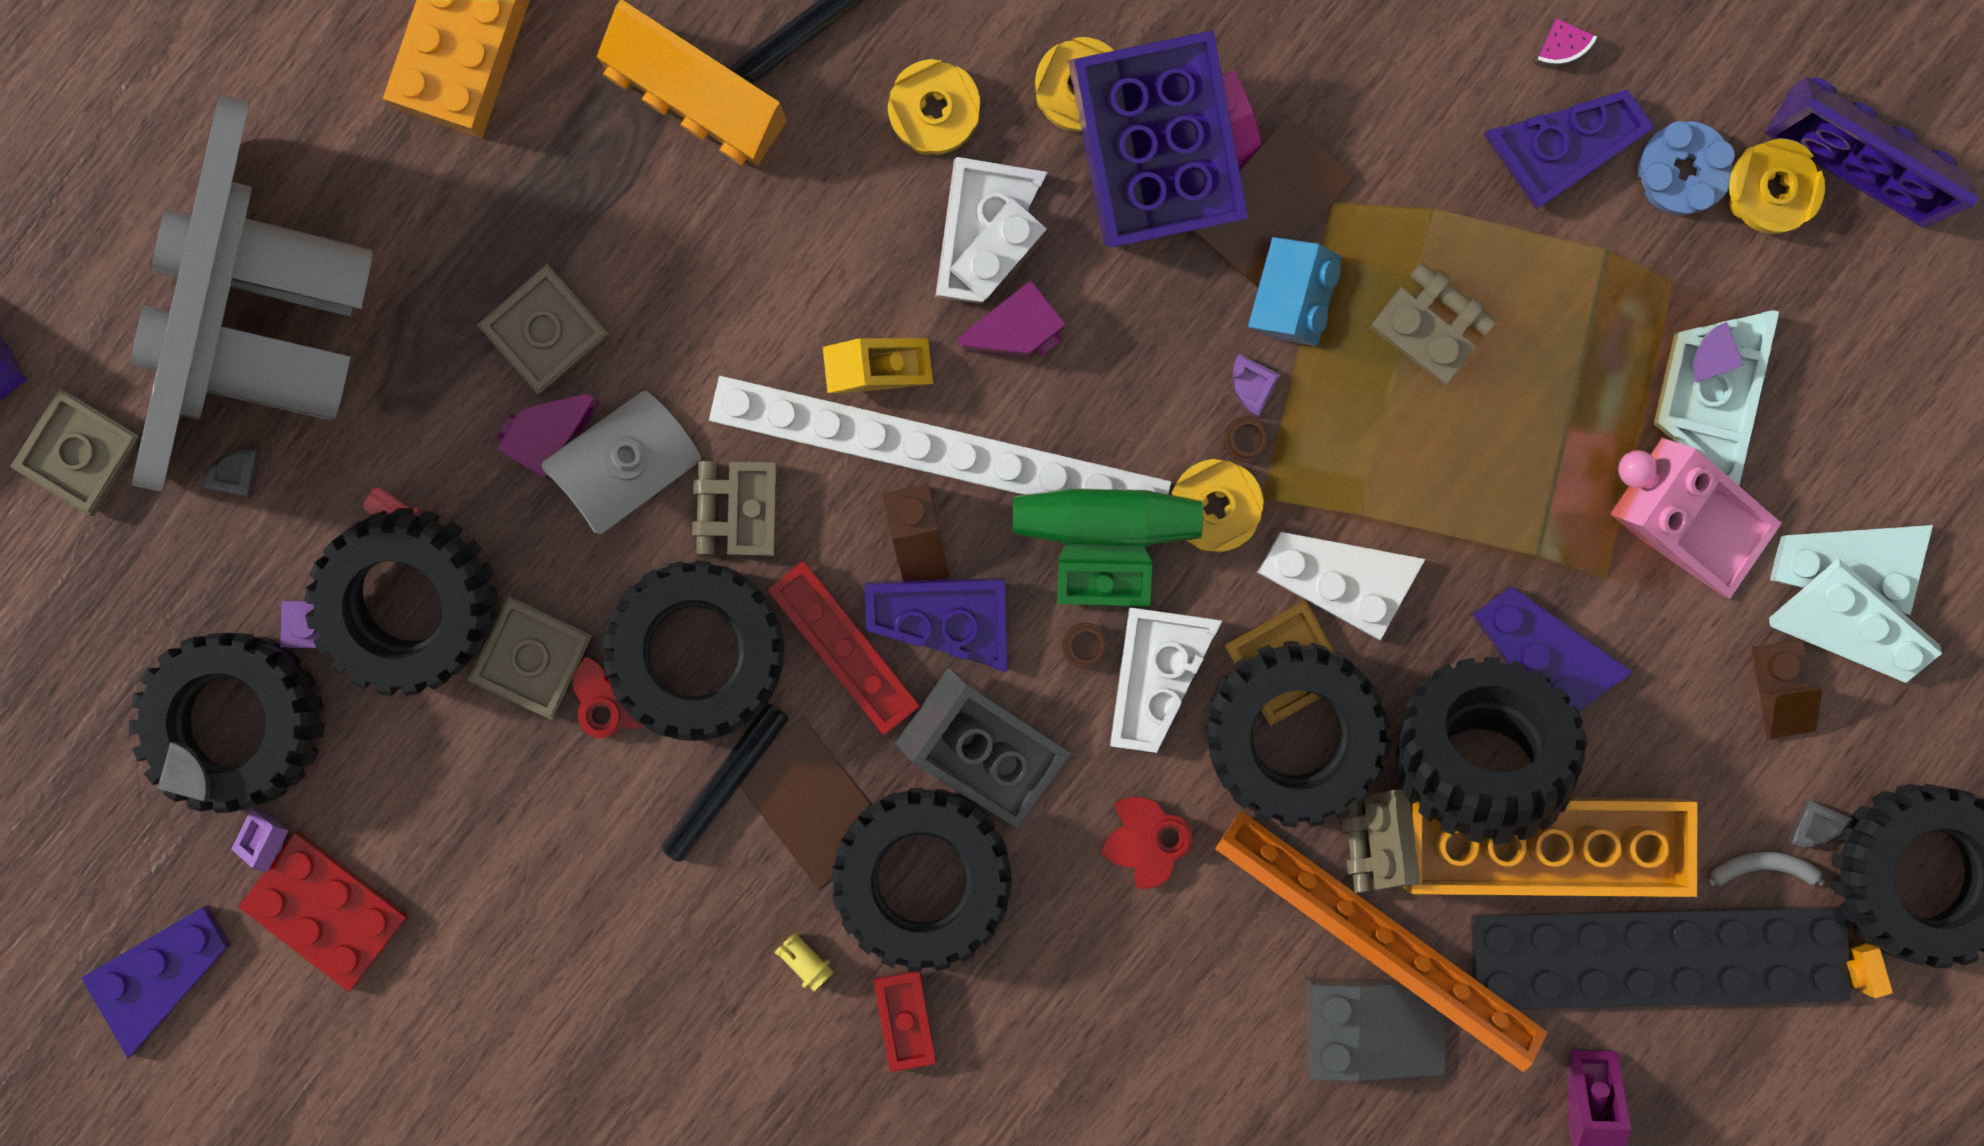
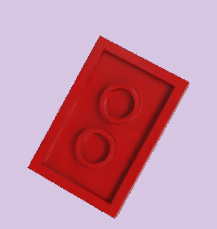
M300 831L294 833L274 859L269 871L264 872L238 906V908L348 992L355 988L409 917L402 909Z

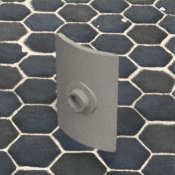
M642 391L541 463L542 470L572 500L593 532L602 534L698 464V461H701V455L672 414L648 391Z

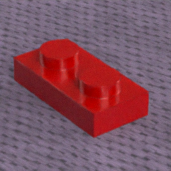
M907 971L874 977L873 982L890 1072L936 1064L921 973Z

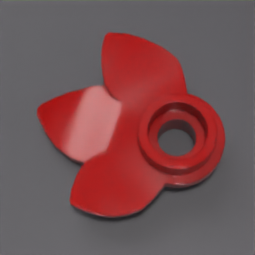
M585 657L577 667L572 682L573 690L581 702L578 709V721L583 731L595 738H607L617 733L621 727L628 729L644 727L634 720L621 703L617 701L612 692L609 679L606 677L605 669L593 659ZM604 706L609 709L611 716L608 722L599 723L594 719L593 711L596 707Z
M1144 797L1121 799L1115 803V807L1124 826L1116 829L1107 838L1101 853L1105 858L1117 865L1135 867L1134 879L1138 889L1157 887L1170 877L1174 861L1183 858L1190 851L1193 843L1191 827L1183 818L1177 815H1165L1157 803L1151 799ZM1166 829H1173L1178 833V840L1172 846H1166L1161 842V834Z

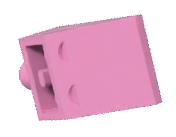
M1661 438L1651 454L1641 450L1631 451L1624 455L1619 463V476L1629 487L1610 515L1640 540L1723 597L1730 599L1782 523L1696 448Z

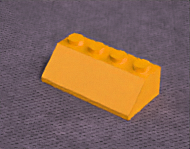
M619 0L597 54V58L603 67L606 68L603 75L624 90L631 84L645 93L641 100L662 115L671 110L682 117L684 120L680 125L697 138L704 141L707 135L711 136L723 144L719 151L735 163L743 166L745 161L748 160L758 167L787 122L780 102L624 0Z

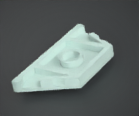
M1775 310L1674 334L1654 419V425L1674 442L1696 448L1737 485H1740L1779 316V311ZM1727 322L1743 366L1695 383L1692 364L1701 341L1711 329Z

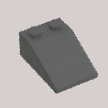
M950 668L944 673L895 742L913 764L1017 829L1071 754L1042 731Z
M1306 978L1304 1071L1311 1080L1370 1081L1445 1075L1446 1016L1396 980Z

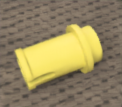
M794 932L774 952L804 981L801 985L804 989L809 986L815 992L834 973L828 966L831 961L829 959L823 961L803 941L797 932Z

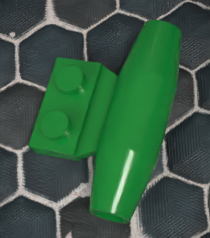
M1068 488L1013 496L1012 534L1066 544L1058 556L1057 604L1150 606L1152 556H1150L1146 546L1202 537V500L1149 490Z

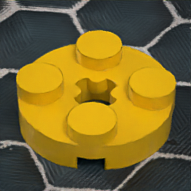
M1078 37L1073 38L1071 41H1065L1060 45L1057 44L1044 55L1039 63L1035 77L1036 101L1040 110L1043 111L1047 119L1053 124L1070 132H1082L1075 95L1072 94L1073 87L1068 84V80L1071 77L1068 60L1114 51L1110 46L1094 38Z
M927 59L910 65L897 77L894 87L890 92L888 115L895 134L915 152L923 155H940L952 152L965 144L978 127L980 96L976 84L965 70L949 63H942V60ZM933 95L936 101L944 99L947 102L948 106L942 109V117L935 119L932 115L925 116L921 110L927 106L925 99L928 96Z
M1774 139L1747 148L1736 161L1730 175L1729 194L1731 198L1729 200V207L1733 215L1741 218L1754 230L1767 234L1787 232L1809 221L1820 209L1825 194V179L1822 170L1817 171L1816 165L1811 159L1814 155L1804 145L1789 139ZM1777 174L1780 176V184L1786 187L1785 194H1778L1776 197H1773L1768 189V181L1773 180Z
M1209 459L1191 466L1180 476L1171 491V495L1202 500L1203 507L1208 504L1206 496L1214 493L1217 498L1225 496L1228 499L1229 505L1223 509L1226 516L1222 519H1218L1215 514L1207 515L1203 508L1202 537L1185 541L1201 551L1225 552L1241 546L1253 536L1261 520L1264 501L1258 482L1247 469L1230 461Z

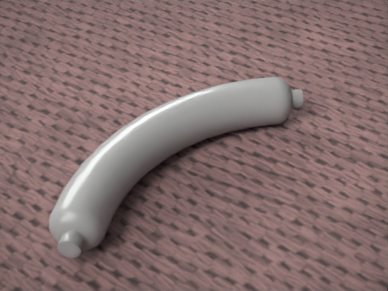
M1753 852L1732 858L1710 872L1711 879L1708 880L1712 887L1715 884L1723 886L1730 880L1745 873L1772 870L1793 875L1809 885L1818 884L1822 886L1825 882L1822 878V871L1811 863L1779 852Z

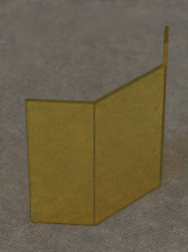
M1332 202L1322 246L1342 256L1340 278L1332 293L1327 311L1328 322L1321 333L1318 347L1299 344L1263 499L1370 517L1533 555L1606 579L1619 522L1610 513L1628 486L1621 480L1618 466L1623 456L1631 451H1635L1674 281L1609 249L1433 208ZM1420 262H1423L1435 273L1441 270L1451 278L1448 282L1468 299L1474 296L1485 305L1483 310L1497 321L1486 336L1472 325L1468 326L1462 335L1477 347L1445 386L1369 328L1401 287L1414 298L1424 289L1409 277ZM1437 298L1428 307V309L1449 325L1458 315Z

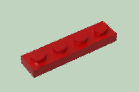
M805 561L799 563L767 589L883 735L920 706Z

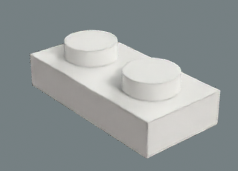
M1011 198L949 270L981 299L985 300L1047 229Z

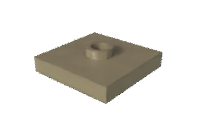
M548 264L477 324L539 396L543 395L610 336Z
M58 388L10 467L87 515L95 516L141 442L142 436L69 391Z
M507 596L468 677V681L550 720H554L573 681L575 671L583 660L594 635L518 599Z

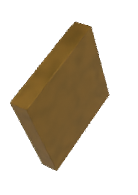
M1302 600L1224 644L1234 664L1244 656L1248 660L1259 654L1257 651L1259 648L1271 645L1272 648L1282 647L1284 642L1298 641L1300 645L1310 646L1311 643L1319 644L1335 653L1306 600ZM1291 691L1275 697L1260 711L1268 725L1272 726L1320 699L1321 696L1308 691Z

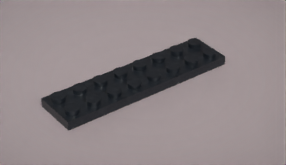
M1839 906L1471 914L1473 978L1515 1009L1850 1001V977L1847 961H1849L1848 920Z

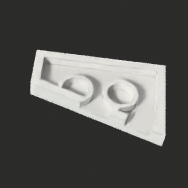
M961 157L954 159L935 297L977 304L984 302L949 269L1011 198L1028 212L1047 172Z
M1279 532L1257 573L1376 640H1381L1425 559Z
M1129 608L1110 746L1157 753L1222 620Z

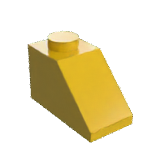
M859 338L823 347L828 393H862L933 384L928 338Z

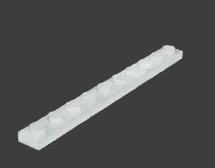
M719 376L709 421L712 423L1019 495L1068 488L1149 490L1168 494L1171 481L723 376Z

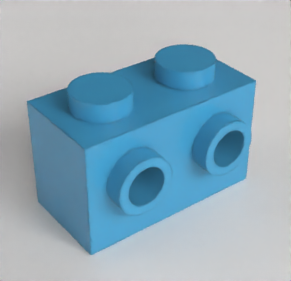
M1272 237L1248 327L1271 339L1318 347L1321 333L1328 322L1327 311L1332 293L1340 278L1342 256L1320 244Z

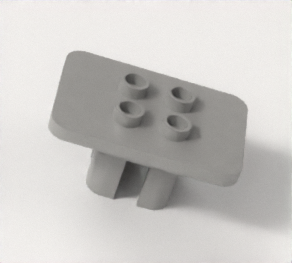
M219 94L192 215L164 209L152 261V273L177 278L171 310L166 311L143 305L138 322L130 363L134 367L156 371V376L131 486L158 492L163 491L179 416L199 420L206 393L326 420L335 419L339 409L350 356L221 327L229 289L350 317L352 307L362 309L373 255V249L246 218L252 186L232 182L250 101Z

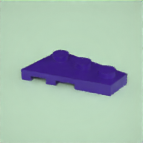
M1624 90L1547 115L1542 114L1523 122L1486 131L1484 136L1537 210L1651 131L1654 126L1628 90Z
M1005 578L865 582L866 631L916 646L922 645L949 653L950 656L964 660H973L990 665L991 668L1007 672Z
M1508 587L1471 614L1507 664L1512 665L1514 660L1526 664L1525 670L1536 674L1537 671H1540L1551 679L1550 685L1554 689L1560 686L1571 698L1568 707L1575 706L1580 711L1632 673V671L1513 587Z
M208 905L82 977L84 984L127 1058L136 1054L151 1033L166 1020L181 999L191 988L196 986L231 946Z

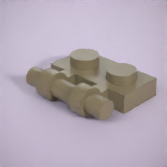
M1420 262L1409 277L1424 289L1414 298L1401 287L1369 328L1445 386L1477 347L1462 335L1469 325H1472L1486 336L1497 321L1483 310L1485 305L1474 296L1468 299L1448 282L1451 278L1441 270L1435 273L1423 262ZM1435 298L1458 314L1450 325L1428 309Z
M698 461V480H693V494H698L697 521L692 522V536H697L696 554L715 555V536H727V555L775 556L777 463L729 461V480H716L717 462ZM716 495H729L728 522H715Z
M1403 789L1369 795L1364 800L1365 815L1363 802L1360 803L1356 799L1349 804L1347 808L1350 813L1346 814V818L1341 819L1343 833H1348L1351 860H1347L1346 864L1348 875H1353L1354 892H1373L1371 873L1374 876L1375 890L1420 884L1411 806ZM1366 831L1369 834L1371 857H1369Z

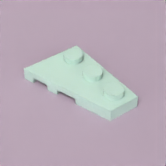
M1933 525L1781 536L1770 581L1803 589L1839 558L1903 614L1911 615Z
M1839 558L1769 617L1770 627L1905 683L1942 654L1940 645Z

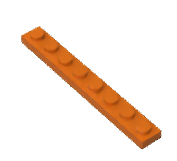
M1240 811L1233 819L1215 847L1218 852L1519 1070L1525 1072L1534 1063L1547 1035L1546 1030L1246 813Z

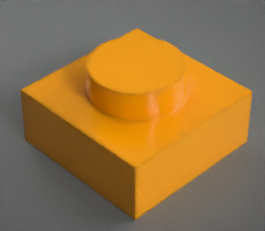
M1865 942L1849 946L1850 961H1847L1852 986L1855 989L1858 988L1859 992L1873 998L1892 994V988L1880 948Z

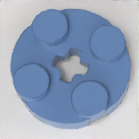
M1694 121L1671 123L1654 134L1645 143L1640 152L1637 162L1638 178L1641 177L1642 185L1646 190L1644 192L1645 196L1657 209L1671 215L1685 216L1704 211L1719 202L1729 189L1730 175L1734 167V149L1728 142L1724 141L1723 137L1716 130L1705 124ZM1688 157L1693 161V167L1697 169L1696 176L1689 175L1685 180H1682L1678 177L1680 169L1675 167L1674 163L1676 160L1683 161Z

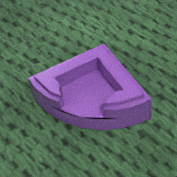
M1727 322L1711 329L1701 341L1692 364L1695 383L1743 366Z
M1238 354L1232 373L1234 390L1245 409L1252 415L1259 417L1280 375Z

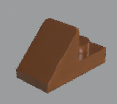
M1803 640L1752 647L1767 739L1815 732L1822 688L1820 686H1811Z

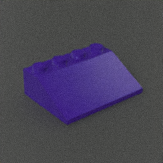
M1214 30L1068 60L1104 245L1111 248L1248 219Z
M1805 77L1793 85L1765 131V134L1773 139H1789L1804 145L1814 155L1811 159L1815 164L1922 228L1975 206L1979 199L1969 174L1956 166L1957 161L1951 155L1940 150L1930 151L1916 142L1917 137L1911 131L1900 126L1890 127L1876 118L1877 113L1871 107L1860 102L1850 103L1836 94L1837 89L1831 83L1820 78L1810 79Z

